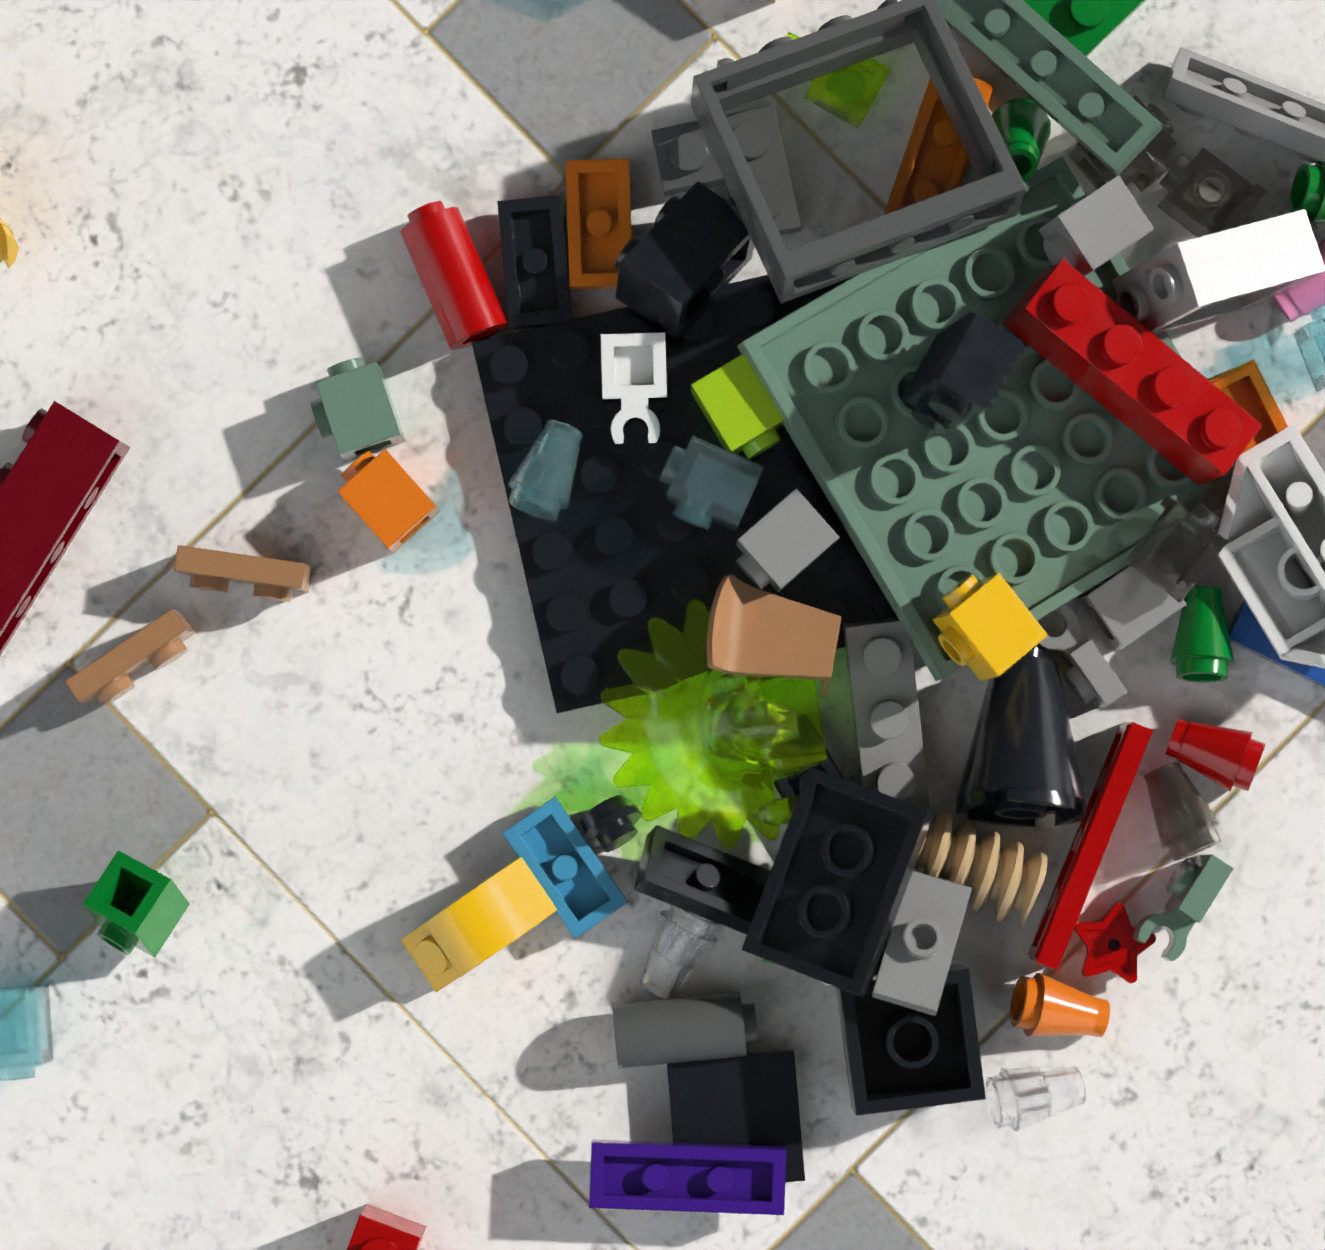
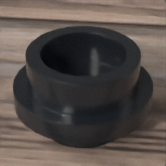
M622 795L613 796L593 807L581 818L579 823L585 831L583 839L591 849L602 846L605 852L613 851L626 844L637 834L638 831L634 825L641 818L642 813L635 804L628 805Z

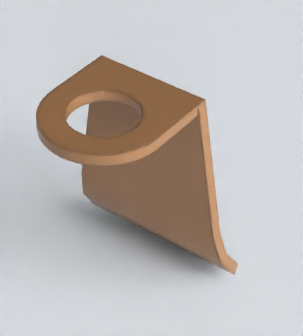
M732 574L725 575L717 588L709 617L707 633L708 667L725 674L741 676L822 680L820 696L827 697L842 617L762 591L742 582Z

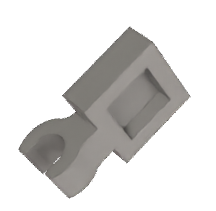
M1068 604L1057 608L1056 612L1064 623L1062 633L1058 637H1045L1037 646L1045 650H1057L1063 653L1062 657L1070 667L1063 672V676L1083 704L1093 700L1098 708L1108 707L1128 693L1127 689L1092 639L1088 640L1083 633L1076 612Z

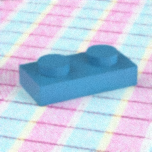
M556 796L502 833L519 858L522 857L557 908V914L575 939L628 903V900L589 845L587 846L583 835Z

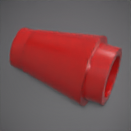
M1178 719L1165 754L1177 758V761L1230 792L1233 786L1249 791L1266 744L1252 739L1253 732L1197 722L1189 723Z

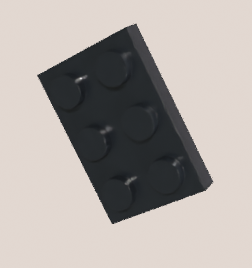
M809 767L741 950L854 995L866 998L934 812Z

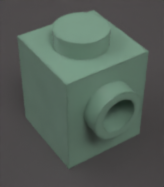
M363 357L349 359L327 369L329 378L315 382L321 399L310 403L322 438L334 436L339 454L345 461L360 457L367 451L372 453L406 441L383 371L377 362L365 365Z

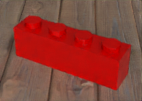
M1064 259L1037 277L1002 322L1197 485L1226 475L1262 427L1259 421Z

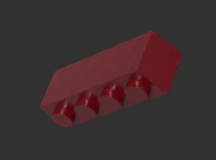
M53 401L48 411L41 408L35 413L22 435V441L27 443L14 465L8 462L0 469V656L131 448L56 401Z

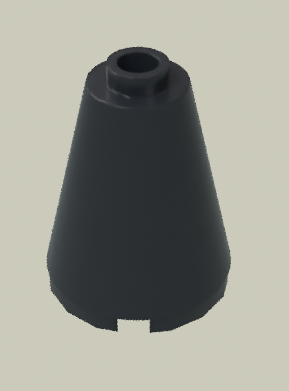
M1033 647L1000 676L990 678L988 681L956 798V812L961 814L968 810V819L994 825L1035 827L1036 819L1046 817L1047 814H1055V826L1080 822L1086 817V800L1058 663L1045 658V650Z

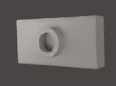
M916 871L912 872L892 926L873 990V998L936 1016L972 888Z

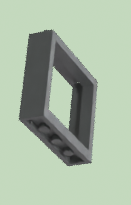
M886 0L872 12L855 18L848 15L833 18L824 23L818 31L794 40L792 37L777 38L764 45L756 54L736 61L731 58L720 59L717 61V68L693 76L690 105L780 303L902 259L1018 214L1027 188L936 0H902L899 2L897 0ZM914 43L979 180L787 251L724 112Z

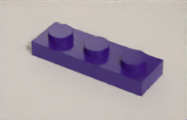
M592 1139L589 1208L784 1215L787 1150L786 1147Z

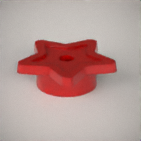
M1120 901L1115 902L1104 918L1098 922H1077L1074 931L1084 943L1087 951L1081 970L1082 975L1087 978L1112 971L1127 983H1135L1137 981V956L1155 943V934L1151 932L1150 937L1145 943H1139L1134 940L1133 932L1135 927L1131 926L1125 906ZM1111 939L1119 941L1120 946L1115 951H1111L1108 948V942Z

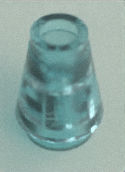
M548 420L544 430L539 434L508 483L512 489L508 500L509 503L531 516L555 521L560 509H566L569 506L580 449L579 444L583 434L566 423Z

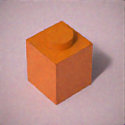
M386 449L376 457L370 451L365 452L348 466L341 475L347 483L337 492L393 553L441 512Z

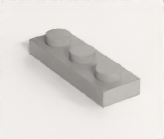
M1180 47L1171 66L1162 99L1175 103L1180 110L1190 115H1205L1233 126L1236 131L1248 138L1266 139L1291 149L1297 156L1308 162H1325V104Z
M898 617L842 624L861 786L922 808H930L912 641Z

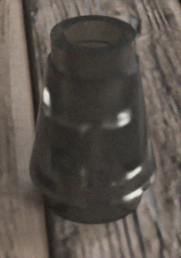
M1179 761L1162 766L1143 776L1148 786L1147 791L1161 848H1168L1174 861L1195 855L1222 841L1216 829L1221 824L1187 774L1183 772Z

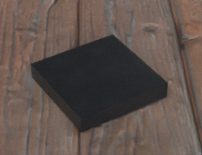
M794 1050L748 1053L747 1056L667 1064L673 1143L786 1147L785 1182L805 1181Z

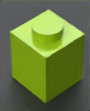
M744 354L691 384L692 396L730 458L744 451L747 458L751 459L782 440L776 430L784 426L782 423L784 419Z

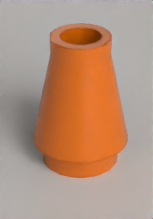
M1037 973L1033 978L1021 976L1018 979L1010 1003V1022L1013 1027L1022 1028L1026 1036L1090 1035L1102 1037L1106 1032L1110 1018V1004L1107 999L1093 997L1041 973Z

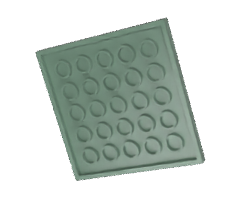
M1063 156L1037 170L1031 179L1024 181L1027 189L1016 216L858 274L737 346L740 353L745 355L783 417L784 421L782 423L935 681L942 680L963 667L957 664L941 646L938 636L942 632L932 620L948 607L942 600V597L960 581L971 574L980 581L1000 573L1038 621L1225 506L1236 464L1235 461L1226 475L1197 485L1002 323L1037 277L1053 266L1044 251L1043 242L1045 239L1039 232V229L1086 197ZM1119 253L1085 277L1116 302L1117 293L1112 280L1130 269ZM971 311L981 315L1023 341L1025 351L1017 355L1019 362L1011 366L1012 374L1004 378L1006 385L998 389L1000 396L992 400L993 408L957 428L947 429L946 433H939L916 421L911 415L914 409L905 404L901 397L937 333L943 331L944 328L946 329L947 326L954 324L955 321L957 322L958 319H961L962 316L964 317L965 314ZM1166 331L1154 334L1181 356Z

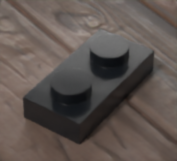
M561 195L497 201L510 330L573 323Z
M656 825L646 836L634 890L747 935L770 870Z

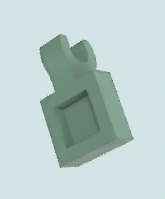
M1212 854L1197 855L1193 862L1188 858L1185 859L1175 870L1167 884L1166 891L1171 893L1172 896L1164 907L1166 911L1161 914H1151L1141 919L1134 929L1133 939L1139 943H1145L1155 928L1162 927L1169 935V943L1163 950L1161 957L1166 961L1176 960L1186 947L1190 930L1195 923L1201 922L1234 868Z

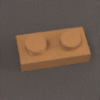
M178 545L174 571L190 575L189 587L228 593L229 581L254 585V597L291 602L292 590L309 593L312 567L299 562Z
M171 609L74 674L65 683L79 703L92 704L98 700L102 707L129 692L135 686L130 677L149 664H152L157 671L181 657L188 650L183 641L196 632L181 611Z

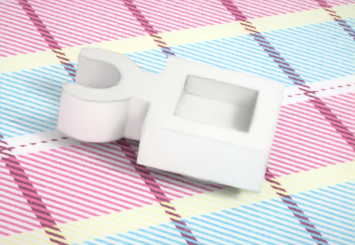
M665 333L601 334L602 399H621V410L615 415L611 425V434L615 444L624 443L623 428L625 423L631 418L644 420L648 426L649 443H657L660 435V423L657 416L649 409V398L667 397Z

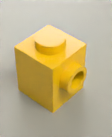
M1000 573L980 581L971 574L960 581L942 597V600L948 607L932 619L942 632L938 636V640L945 652L960 666L967 664L980 681L1000 676L1048 636Z

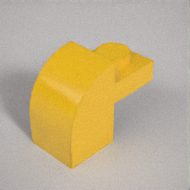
M520 857L403 937L401 941L435 992H438L557 911V908L523 858Z

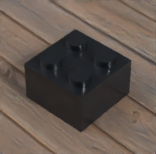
M962 964L950 965L936 1016L873 998V990L878 977L875 975L866 998L836 987L851 1108L856 1116L986 1099L969 968Z

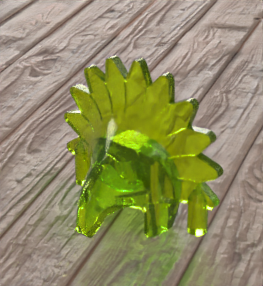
M692 599L687 605L684 633L663 619L653 617L648 622V630L654 653L630 648H623L618 653L617 657L620 664L634 684L606 688L601 693L602 702L626 719L603 732L599 737V742L604 747L631 753L629 758L615 773L613 783L618 788L649 785L641 809L642 819L647 822L653 821L677 808L678 834L690 839H694L711 820L722 846L728 850L734 849L747 819L766 839L770 841L776 840L780 834L779 825L789 823L798 796L776 799L773 782L794 776L808 770L809 767L813 768L827 761L816 679L741 676L725 674L710 669L707 663V633L710 612L702 601Z

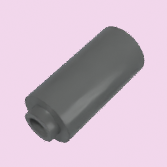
M740 992L612 1004L619 1069L747 1056L746 1043L758 1042L754 1003L742 1004Z

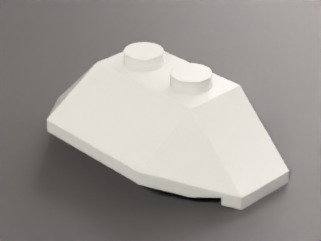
M1292 424L1242 453L1236 460L1214 551L1281 660L1325 668V473L1296 426Z

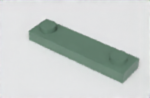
M936 0L950 28L1116 176L1120 175L1162 130L1160 121L1023 0Z

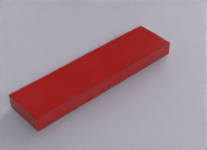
M1135 722L1119 724L1087 803L1086 817L1079 823L1027 953L1030 955L1029 959L1058 970L1153 733L1152 729Z

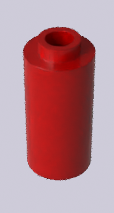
M435 201L410 212L407 215L410 224L404 227L400 234L449 348L455 350L470 346L472 342L485 340L508 326V322L459 208H445L442 201Z

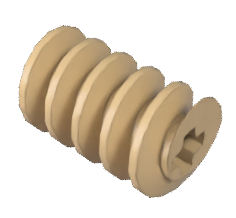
M948 809L942 810L931 821L913 871L922 867L925 869L926 875L940 879L944 877L949 879L950 882L972 888L971 910L978 912L989 899L995 900V921L999 923L1013 909L1019 911L1018 927L1020 929L1043 885L1047 872L1048 858L1046 854L1040 851L1036 852L1023 864L1024 847L1022 843L1014 841L1000 854V835L994 830L989 831L976 843L977 825L974 821L966 820L955 832H952L953 813Z

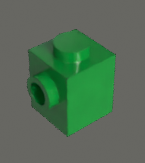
M118 850L82 905L101 926L97 935L107 944L127 955H130L136 947L155 958L190 903L170 878Z

